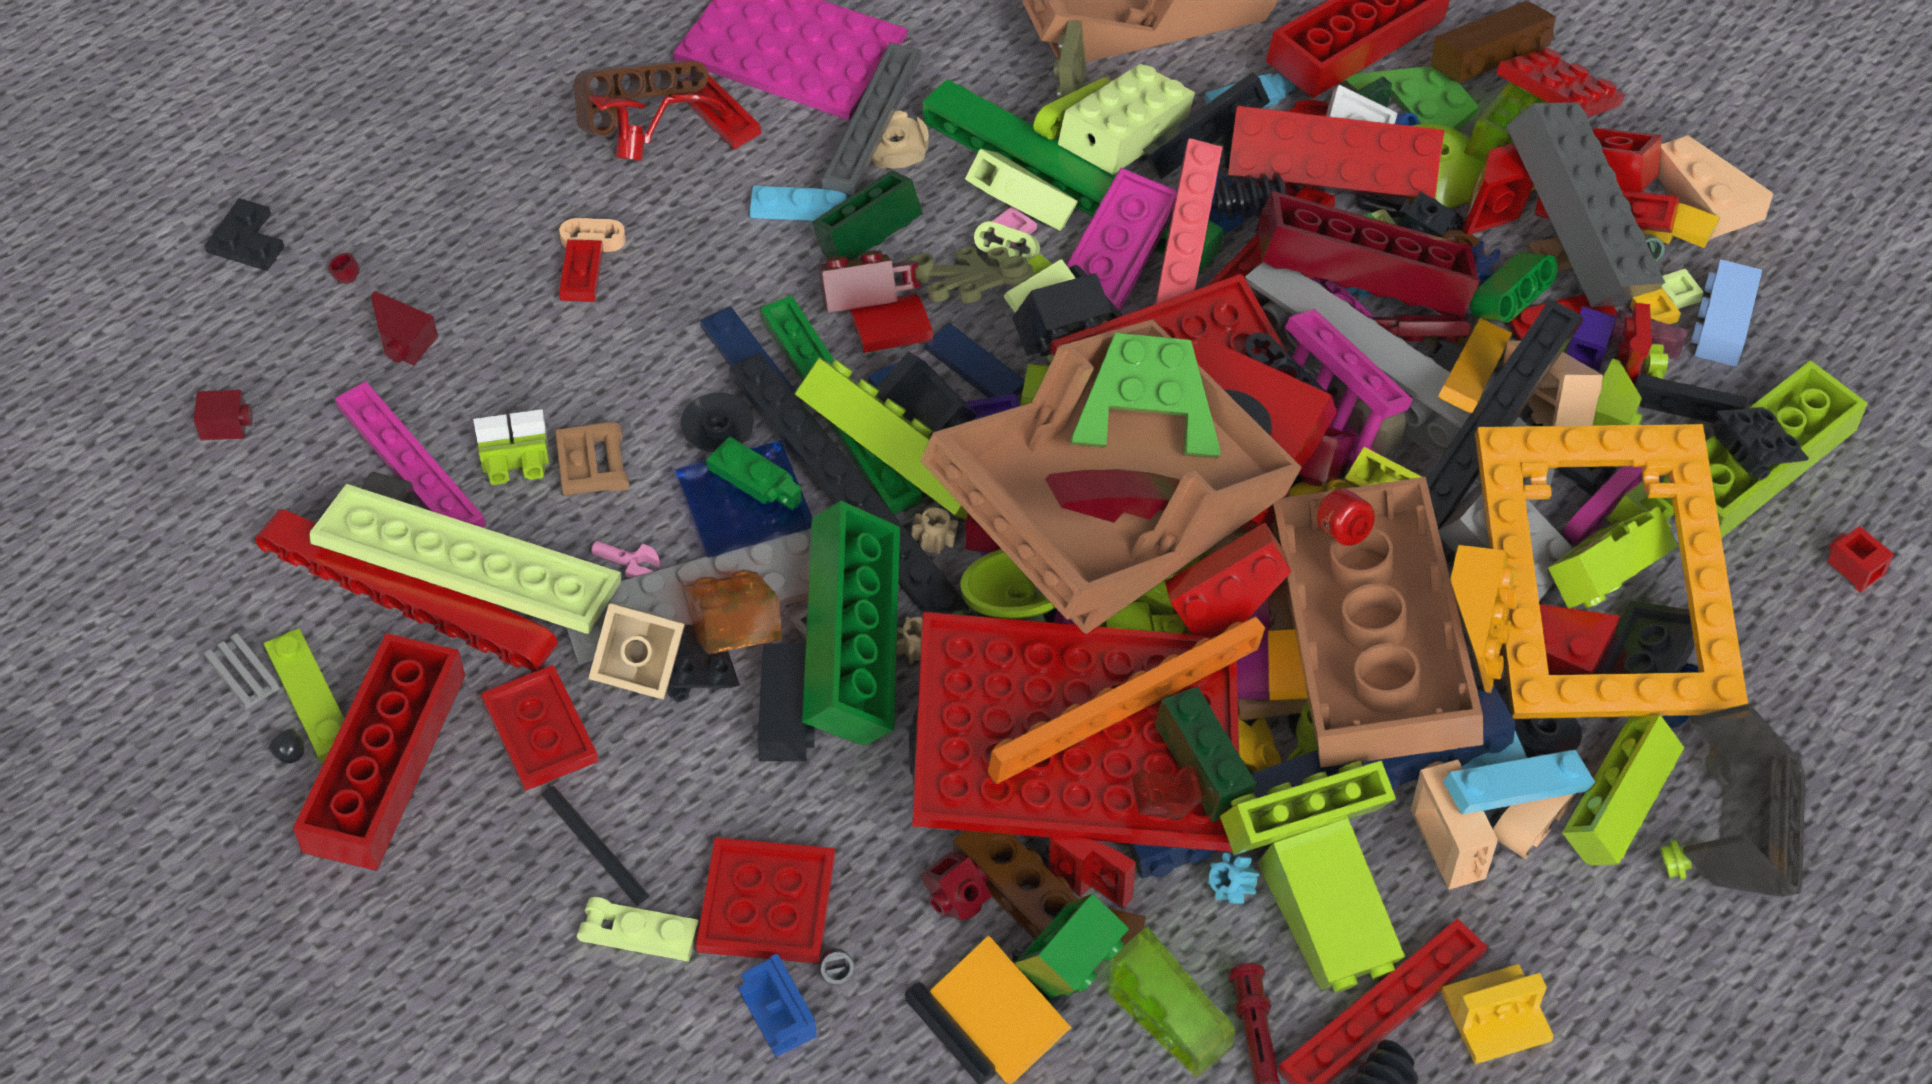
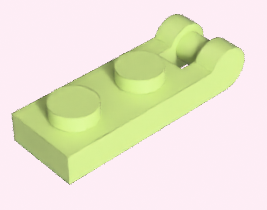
M591 897L588 899L585 913L588 915L586 922L580 924L577 938L583 942L689 962L699 929V920L612 904L604 898ZM603 919L614 921L612 930L601 927Z

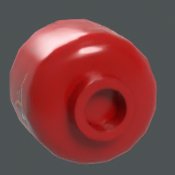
M1338 489L1322 499L1316 518L1317 524L1323 533L1343 546H1353L1368 537L1373 529L1375 513L1371 504L1348 489Z

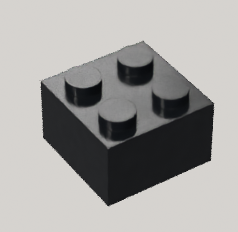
M1097 273L1031 290L1012 319L1026 355L1030 356L1040 353V356L1044 357L1052 354L1049 349L1052 341L1087 328L1100 326L1112 311Z

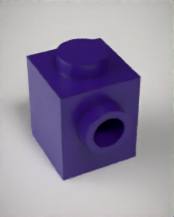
M1582 307L1580 315L1583 317V323L1570 340L1566 354L1590 368L1600 370L1613 335L1617 317Z

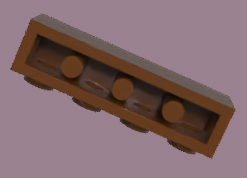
M1527 0L1435 37L1431 66L1447 75L1453 81H1466L1469 78L1498 67L1501 61L1550 46L1554 36L1553 30L1556 16Z

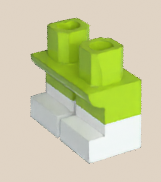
M543 409L510 414L514 444H511L506 414L473 419L483 473H487L491 485L506 484L510 480L509 470L523 468L524 478L529 480L544 477L545 464H549Z

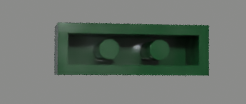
M891 170L812 221V225L822 253L827 258L846 256L847 260L857 259L861 253L881 244L891 234L910 225L914 219L923 214L912 179Z
M1198 686L1162 699L1155 727L1211 822L1220 820V816L1232 808V800L1254 792L1256 782Z

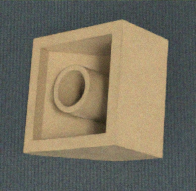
M609 603L588 679L664 700L685 624L623 604Z

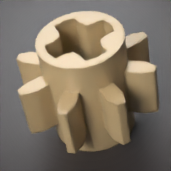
M929 507L924 511L923 515L915 514L911 536L915 541L919 540V545L924 551L940 554V551L945 546L953 548L958 521H950L947 510Z
M906 617L903 628H897L896 654L902 655L905 653L909 658V664H912L915 660H920L921 617L911 619Z

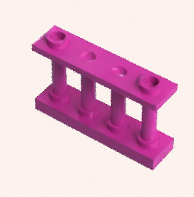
M1316 309L1290 316L1285 329L1298 341L1292 358L1303 368L1311 352L1322 363L1315 381L1325 391H1327L1334 374L1347 387L1336 409L1337 414L1329 427L1356 434L1347 465L1351 468L1363 447L1377 453L1371 445L1383 419L1407 411L1413 399ZM1358 397L1371 408V412L1360 435L1346 424Z

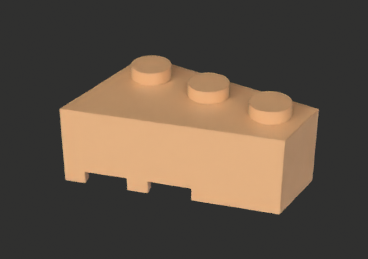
M1689 135L1661 144L1659 175L1657 179L1670 195L1678 196L1679 203L1720 217L1718 227L1711 238L1765 220L1774 193Z
M1521 341L1507 342L1503 367ZM1562 352L1528 402V405L1533 410L1531 418L1536 424H1543V426H1592L1598 396L1602 390L1601 382L1603 375Z

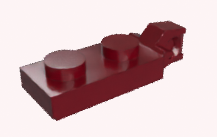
M1454 314L1393 315V317H1368L1375 320L1378 325L1396 337L1402 336V339L1405 341H1423L1424 336H1438V340L1442 338L1446 341H1458L1459 336H1470V322L1464 316L1461 317Z

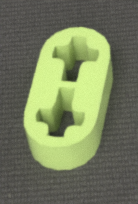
M988 221L982 223L977 227L974 234L976 246L986 253L991 249L1004 247L1007 248L1010 257L1019 256L1020 252L1018 250L1010 248L1011 242L1023 243L1025 239L1027 240L1026 246L1030 247L1029 254L1023 253L1022 256L1026 257L1027 261L1040 252L1039 242L1034 236L996 222ZM993 228H995L994 234L1004 238L1003 244L991 242L988 247V240L984 239L985 232L991 233Z

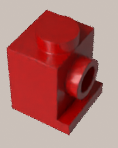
M1859 525L1846 535L1843 532L1832 541L1829 546L1831 553L1827 562L1853 583L1855 589L1861 593L1886 574L1894 553Z

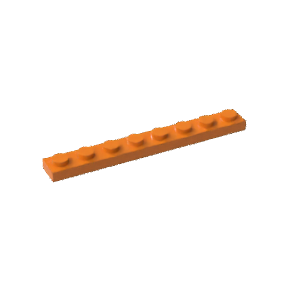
M1257 617L1244 623L1235 622L1211 640L1210 638H1204L1197 642L1191 650L1179 656L1177 654L1168 656L1158 667L1148 672L1139 671L1132 675L1126 683L1114 689L1112 687L1103 689L1093 700L1081 706L1074 704L1068 707L1059 717L1047 723L1046 721L1038 722L1026 734L1014 740L1008 738L1001 741L992 750L988 768L989 775L998 784L1257 651L1265 627Z

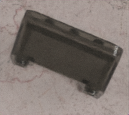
M1750 703L1691 717L1690 724L1710 745L1709 755L1706 757L1707 771L1712 778H1716L1724 787L1721 839L1683 846V854L1715 886L1777 897L1799 894L1802 890L1805 774L1798 756Z

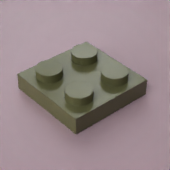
M1068 21L1066 34L1060 35L1059 53L1061 56L1060 58H1055L1054 77L1060 80L1057 86V99L1084 86L1087 64L1082 21Z

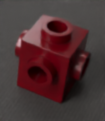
M950 851L920 875L931 894L928 897L931 906L941 916L946 915L961 921L972 918L981 911L982 904L992 897L985 884L988 881L986 874L980 866L972 862L969 856Z

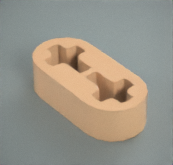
M573 218L566 220L559 228L561 243L565 248L567 239L602 240L603 252L619 250L626 242L624 226L617 220ZM574 232H580L578 233L577 237H571L573 236ZM608 233H614L612 238L605 237L608 236Z

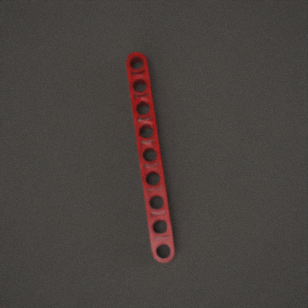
M278 509L255 537L257 546L266 553L269 550L278 554L277 558L296 567L302 565L309 569V573L326 581L332 579L341 583L339 587L357 595L363 593L372 597L370 601L390 610L392 607L403 612V616L420 624L424 622L435 626L433 630L453 639L457 636L466 640V645L481 652L487 653L490 651L498 655L499 660L516 668L523 666L531 670V673L540 670L558 645L557 638L547 628L491 602L311 544L309 533L316 523L287 510Z

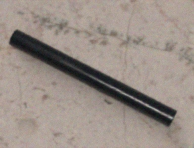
M555 786L547 788L542 795L543 798L637 906L648 899L649 894L558 789Z

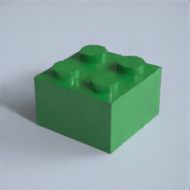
M1092 893L1068 902L1014 964L1049 998L1064 994L1069 996L1076 990L1081 993L1097 977L1094 969L1103 959L1108 962L1121 950L1124 943L1120 939L1129 928Z

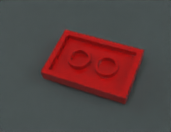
M554 665L481 693L483 704L525 791L599 762L597 751Z

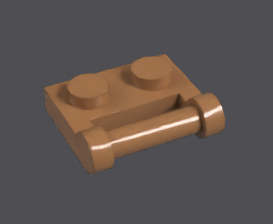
M609 422L555 430L563 496L603 490L612 492L629 488L628 474L624 472L620 441L623 438L621 425ZM602 441L605 443L609 472L598 473L594 442Z

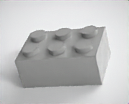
M1481 483L1475 486L1438 529L1440 537L1455 553H1457L1458 545L1489 548ZM1526 500L1538 598L1540 601L1555 582L1548 567L1573 549V547Z

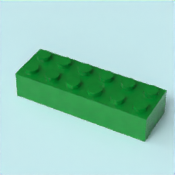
M839 501L812 518L802 722L856 744L868 745L894 731L900 527L848 503Z

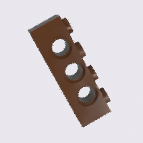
M964 831L953 840V852L969 856L972 862L980 866L987 876L988 881L985 884L992 894V898L1034 940L1054 919L1048 913L1060 912L1068 902L1078 899L1071 892V888L1066 880L1058 874L1053 875L1044 866L1040 855L1034 849L1026 848L1021 844L1014 834ZM997 858H1004L1008 861L1005 863H998L993 860ZM1033 885L1036 888L1032 890H1025L1021 888V886Z

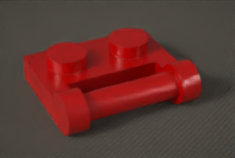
M1635 303L1632 317L1625 318L1623 328L1625 340H1619L1617 346V360L1623 362V368L1634 386L1643 360L1649 356L1652 346L1650 304Z

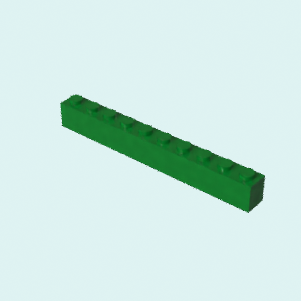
M948 79L923 101V122L925 125L976 153L980 149L1003 155L1077 200L1078 202L1075 207L1092 217L1117 173L1112 175L1058 145L1059 139H1047L1035 132L1033 125L1022 120L1019 116L1007 112L996 106L993 102L983 99L967 88L959 86ZM1208 220L1198 274L1220 252L1222 246L1223 228ZM1171 221L1154 251L1163 256Z

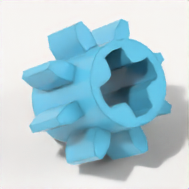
M1223 853V862H1211L1210 866L1212 869L1207 884L1211 885L1212 889L1216 891V900L1228 899L1230 904H1244L1243 894H1256L1255 887L1257 885V877L1260 874L1250 865L1251 857H1238L1237 854Z

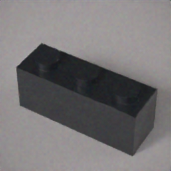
M763 644L758 725L759 761L807 762V748H815V727L802 722L806 644Z

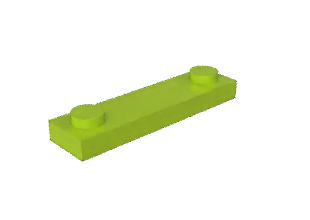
M300 628L263 644L320 763L325 761L344 722V717Z

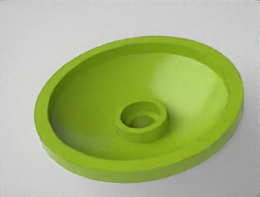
M1436 123L1412 125L1415 127L1444 130L1435 199L1449 209L1468 203L1475 181L1478 179L1484 165V159L1478 147L1466 135L1449 126Z
M1002 549L991 552L973 562L961 578V592L964 601L972 609L991 618L1029 619L1048 613L1056 608Z

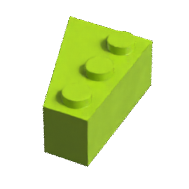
M1659 506L1595 531L1550 565L1548 570L1568 609L1582 603L1585 608H1589L1606 599L1605 595L1620 588L1622 582L1635 576L1638 572L1679 546Z

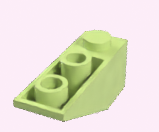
M984 149L979 150L965 180L991 196L1059 231L1065 227L1078 202L1003 155Z

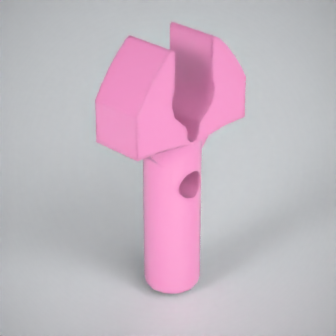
M595 541L591 547L593 555L625 566V576L627 579L653 572L648 568L638 566L637 563L648 562L651 565L660 567L657 553L652 547L642 544L637 551L631 553L600 541Z

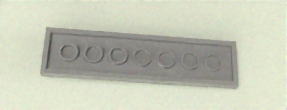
M812 527L622 580L609 603H619L655 613L685 625H719L808 599ZM609 603L589 634L566 627L578 665L594 660Z

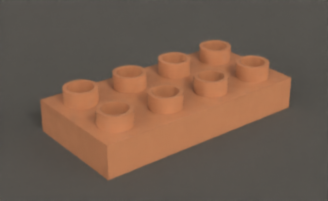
M1426 477L1345 488L1369 502L1375 513V522L1370 534L1362 542L1353 546H1343L1323 533L1317 524L1316 515L1320 502L1325 496L1335 490L1284 497L1275 502L1273 508L1277 540L1285 552L1292 571L1285 578L1320 768L1351 764L1357 761L1365 762L1483 745V713Z

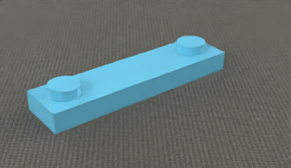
M1570 750L1449 772L1443 783L1463 815L1586 792L1595 781L1577 751Z

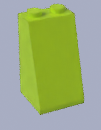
M1348 818L1274 842L1257 864L1320 990L1333 987L1335 993L1342 992L1358 985L1356 979L1358 977L1371 974L1372 979L1376 980L1395 971L1394 965L1403 959L1405 955Z

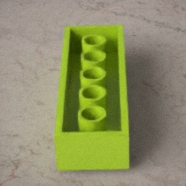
M1811 360L1749 407H1763L1772 412L1782 429L1799 442L1801 450L1809 457L1807 461L1770 465L1768 467L1771 471L1765 479L1759 481L1757 478H1751L1740 465L1742 462L1738 463L1734 459L1735 454L1731 455L1714 435L1706 441L1721 539L1857 431L1868 403ZM1668 476L1664 477L1663 483H1669ZM1663 498L1673 506L1672 498Z

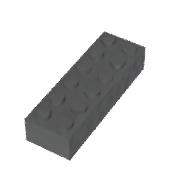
M1534 103L1506 127L1591 307L1628 305L1633 297L1655 291L1665 284V280L1660 272V266L1656 259L1653 258L1645 241V234L1639 228L1631 212L1630 203L1624 197L1616 181V174L1609 166L1602 152L1601 143L1595 137L1587 121L1586 112L1579 103Z

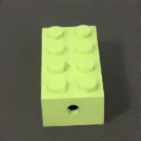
M1140 63L1065 110L1058 145L1114 175L1120 168L1126 167L1144 155V148L1189 117L1195 92L1184 87L1181 82L1171 80L1156 72L1153 67Z

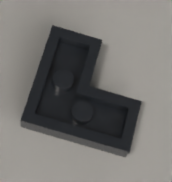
M239 198L204 246L207 253L268 271L284 249V243L281 239L258 233L271 215L269 207Z

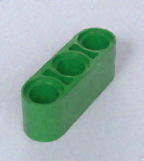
M1521 251L1514 255L1476 289L1470 301L1472 315L1475 318L1499 322L1512 321L1553 284L1558 273L1556 258L1552 255Z

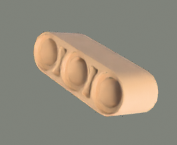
M1576 793L1509 806L1493 829L1498 842L1522 858L1527 859L1529 856L1526 854L1533 845L1537 847L1551 831L1549 829L1550 824L1555 819L1559 821L1572 806L1571 800Z

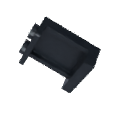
M909 351L876 387L879 390L876 397L884 403L889 398L906 410L903 417L910 422L916 418L933 430L930 437L933 432L973 421L978 415L924 360Z

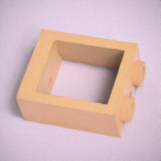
M1458 759L1447 763L1434 762L1420 770L1411 806V812L1448 889L1486 879L1498 841L1484 811L1462 815L1443 783L1449 772L1463 770Z

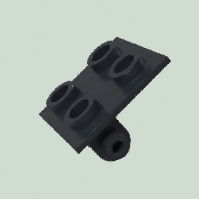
M1763 407L1725 410L1715 413L1719 420L1712 426L1714 437L1720 441L1731 455L1735 454L1734 459L1738 463L1742 462L1740 465L1751 478H1757L1759 481L1765 479L1771 472L1768 469L1770 465L1801 462L1809 459L1801 450L1799 442L1782 429L1772 412Z
M685 625L667 689L668 695L673 697L676 702L688 699L692 688H734L740 686L720 625Z

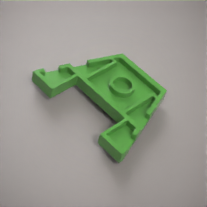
M1432 66L1359 73L1341 82L1345 88L1365 98L1387 92L1403 112L1414 113L1418 117L1419 124L1436 123L1458 130L1478 114L1479 106L1457 81L1449 79L1447 75Z
M1115 333L1099 368L1088 399L1082 409L1079 421L1070 438V445L1104 448L1107 445L1109 409L1185 416L1183 456L1215 459L1220 457L1221 450L1191 340Z

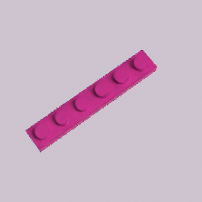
M366 381L335 398L337 408L424 509L482 528L486 526L485 518Z

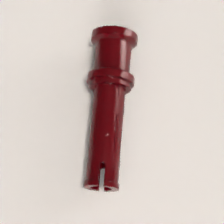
M1257 963L1235 966L1228 971V981L1234 985L1237 1001L1233 1007L1234 1013L1243 1022L1254 1084H1281L1278 1078L1274 1047L1267 1018L1271 1009V1000L1265 997L1262 981L1265 977V969ZM1248 987H1251V994H1248ZM1258 1036H1260L1261 1045H1262V1050H1263V1056H1264V1061H1263V1062H1261L1260 1054H1259V1049H1258V1043H1257V1037H1258Z

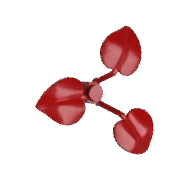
M590 90L592 94L597 92V90ZM690 93L669 94V96L664 97L646 134H643L642 126L628 124V107L645 109L646 105L621 97L612 98L604 95H589L588 98L602 111L617 106L618 138L615 157L642 161L644 143H651L652 134L669 104L679 102L704 103L705 105L716 107L727 116L725 105L712 97Z

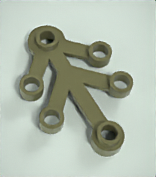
M972 246L963 247L956 252L959 265H934L933 257L928 253L916 254L906 260L918 261L919 267L916 268V277L921 280V283L931 281L934 276L952 277L928 285V294L932 302L947 300L950 297V290L959 287L961 301L963 303H974L982 298L981 291L1003 283L1016 287L1033 275V267L1028 263L1026 257H1010L1007 248L1004 247L991 249L987 253L990 266L977 254V249Z

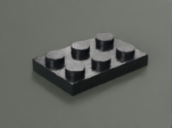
M1630 601L1594 674L1682 673L1695 646L1689 609Z

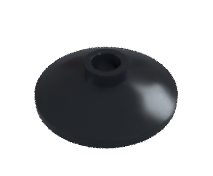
M711 393L698 397L685 408L681 417V430L685 439L692 446L707 452H714L729 437L743 444L749 438L754 426L753 413L748 404L741 398L727 393ZM715 427H722V429H717V430H716V429H713V428H715Z
M1576 718L1514 719L1515 731L1519 740L1540 754L1548 755L1577 750L1581 743L1582 731Z

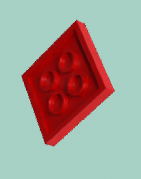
M1543 48L1501 61L1496 71L1497 75L1548 103H1579L1588 118L1617 108L1626 95L1616 90L1617 85L1603 78L1596 79L1588 74L1589 70L1584 66L1565 62L1560 59L1561 55L1558 52L1549 48Z
M715 837L696 942L697 953L770 959L771 956L778 953L781 960L819 964L836 858L835 848Z

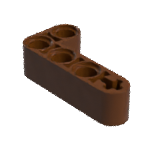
M688 60L583 70L577 74L574 80L578 126L588 134L600 136L610 135L617 127V106L602 111L588 99L589 95L632 99L696 92L706 86L708 71L704 64ZM659 71L661 82L656 87L653 83V76L655 72ZM691 73V76L686 78V80L677 78V74ZM625 74L630 78V85L626 90L622 88L621 84ZM596 77L599 86L597 92L592 94L590 82ZM599 111L602 116V122L596 128L593 124V117Z

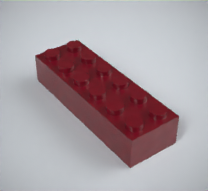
M1271 191L1257 225L1262 262L1267 263L1272 268L1280 270L1284 268L1290 269L1312 279L1323 278L1333 281L1344 288L1355 287L1363 289L1377 297L1388 296L1396 298L1410 306L1421 305L1429 307L1443 315L1454 314L1463 317L1480 282L1470 245L1276 191Z

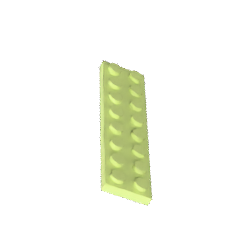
M349 484L343 487L309 533L311 544L586 634L590 633L621 584V572Z

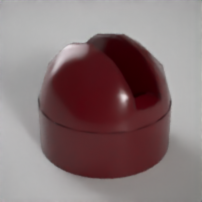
M342 253L336 256L328 265V270L334 279L344 284L354 282L360 271L357 261L350 253Z

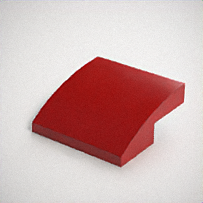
M917 293L897 296V302L849 309L863 353L933 340V330L928 315Z
M1052 835L1050 837L1049 871L1053 875L1058 874L1062 876L1069 884L1071 891L1076 895L1082 897L1092 887L1121 909H1124L1133 899L1136 866L1134 860L1105 844L1082 836Z

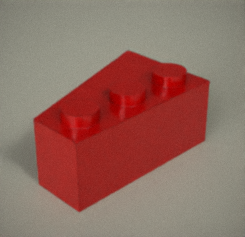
M1263 523L1166 580L1165 585L1170 603L1191 634L1216 637L1233 623L1246 622L1292 571L1284 550L1267 524Z
M1539 604L1549 675H1593L1616 631L1620 616ZM1501 646V650H1500V655H1501V656H1503L1502 646Z

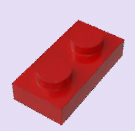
M567 239L559 289L561 301L596 302L603 256L602 240Z

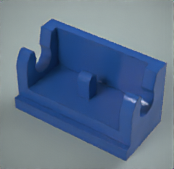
M778 953L771 956L769 960L748 969L741 975L744 984L738 987V991L775 1057L817 1037L815 1018Z

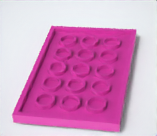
M712 0L675 49L673 57L674 60L700 62L704 64L708 72L850 120L889 43L901 45L907 37V28L823 0Z

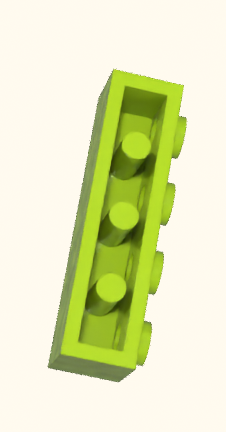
M1660 714L1628 718L1594 776L1595 783L1585 792L1562 831L1582 860L1591 866L1619 865L1685 748Z
M1382 760L1363 766L1361 761H1357L1339 768L1338 774L1329 777L1326 772H1321L1303 779L1304 784L1296 787H1291L1290 782L1267 790L1268 795L1255 798L1254 793L1232 800V808L1222 814L1220 818L1233 854L1236 855L1346 818L1352 819L1375 812L1396 800Z

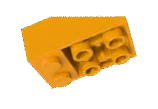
M1458 545L1450 581L1459 616L1484 690L1487 693H1491L1494 679H1500L1503 671V656L1500 655L1502 644H1508L1510 639L1511 621L1507 620L1509 609H1515L1518 602L1519 587L1513 585L1515 568L1509 566L1506 550Z

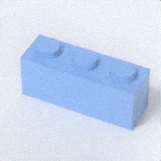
M1720 259L1716 273L1709 272L1704 292L1710 293V297L1702 298L1697 317L1704 320L1703 323L1696 322L1691 343L1697 344L1696 357L1737 367L1746 340L1761 278V269Z

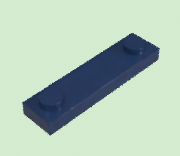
M731 306L700 320L701 328L730 367L760 352L795 394L796 390Z

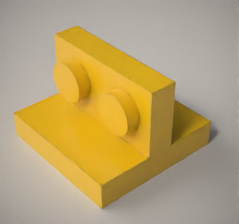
M1517 964L1442 987L1441 994L1474 1065L1552 1041L1554 1035L1540 1008L1547 988L1540 973L1525 977L1520 965Z

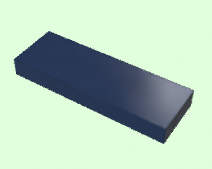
M951 323L934 335L933 340L925 342V350L986 397L990 398L1015 393L1017 396L1023 391L1025 380Z

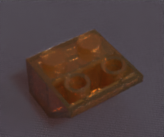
M739 570L733 572L731 577L720 579L702 577L696 579L694 584L683 585V592L697 641L707 654L782 640L779 596L757 572Z

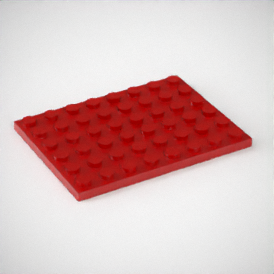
M923 612L912 826L1051 837L1052 835L1082 836L1102 842L1233 852L1221 819L1211 822L1155 727L1162 699L998 784L994 782L988 773L992 750L1001 741L1008 738L1014 740L1026 734L1038 722L1046 721L1047 723L1059 717L1068 707L1074 704L1081 706L1093 700L1103 689L1108 687L1114 689L1126 683L1135 673L1139 671L1148 672L1158 667L1168 656L1173 654L1179 656L1191 650L1200 640L1204 638H1210L1211 640L1215 636L1096 627L1085 635L1077 625ZM1237 661L1167 697L1198 686L1239 754Z

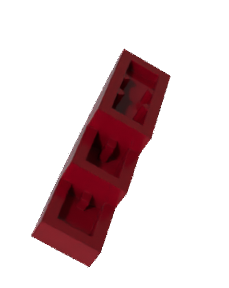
M1121 469L1052 473L1045 479L1061 508L1115 523L1123 513L1150 520L1159 510H1165L1180 482L1179 479L1155 473Z

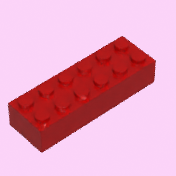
M1327 0L1273 31L1266 62L1314 99L1442 23L1450 0Z
M1237 106L1228 178L1237 176L1239 179L1245 180L1246 175H1251L1254 181H1258L1259 175L1265 173L1269 183H1271L1273 173L1279 172L1286 185L1308 186L1311 188L1415 200L1419 192L1422 191L1435 199L1444 130Z
M385 633L293 826L302 853L378 871L465 678L458 649Z

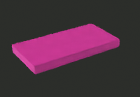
M1120 168L1066 266L1070 268L1076 264L1087 275L1097 273L1105 295L1121 311L1171 221L1177 190Z

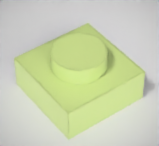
M1686 269L1663 275L1665 284L1658 289H1664L1677 309L1701 302L1704 292Z

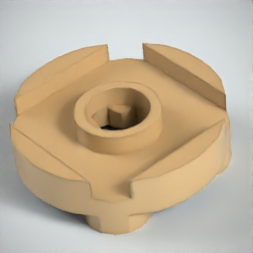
M895 111L871 161L876 167L881 169L905 168L921 162L925 158V153L929 146L927 126L918 117L917 121L912 118H908L907 112ZM896 137L899 141L891 142L890 138Z

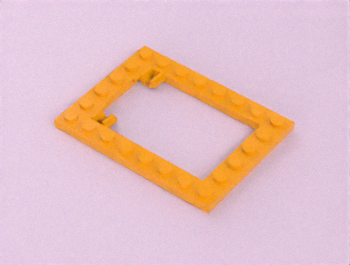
M1703 424L1478 427L1475 438L1489 549L1506 550L1509 566L1515 568L1513 585L1519 587L1517 606L1515 609H1509L1507 620L1511 621L1510 639L1508 644H1502L1509 708L1513 719L1631 717L1659 714L1661 716L1745 714L1749 709ZM1643 467L1642 479L1647 498H1672L1699 673L1549 675L1526 500L1550 499L1551 485L1546 483L1548 468ZM1659 476H1668L1669 483H1660ZM1523 478H1530V485H1524Z

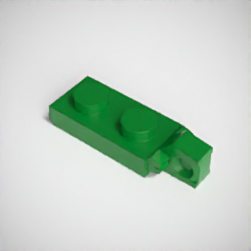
M729 437L706 459L707 468L763 504L767 501L773 502L777 500L794 510L802 502V488L793 482V477L787 471L732 437Z

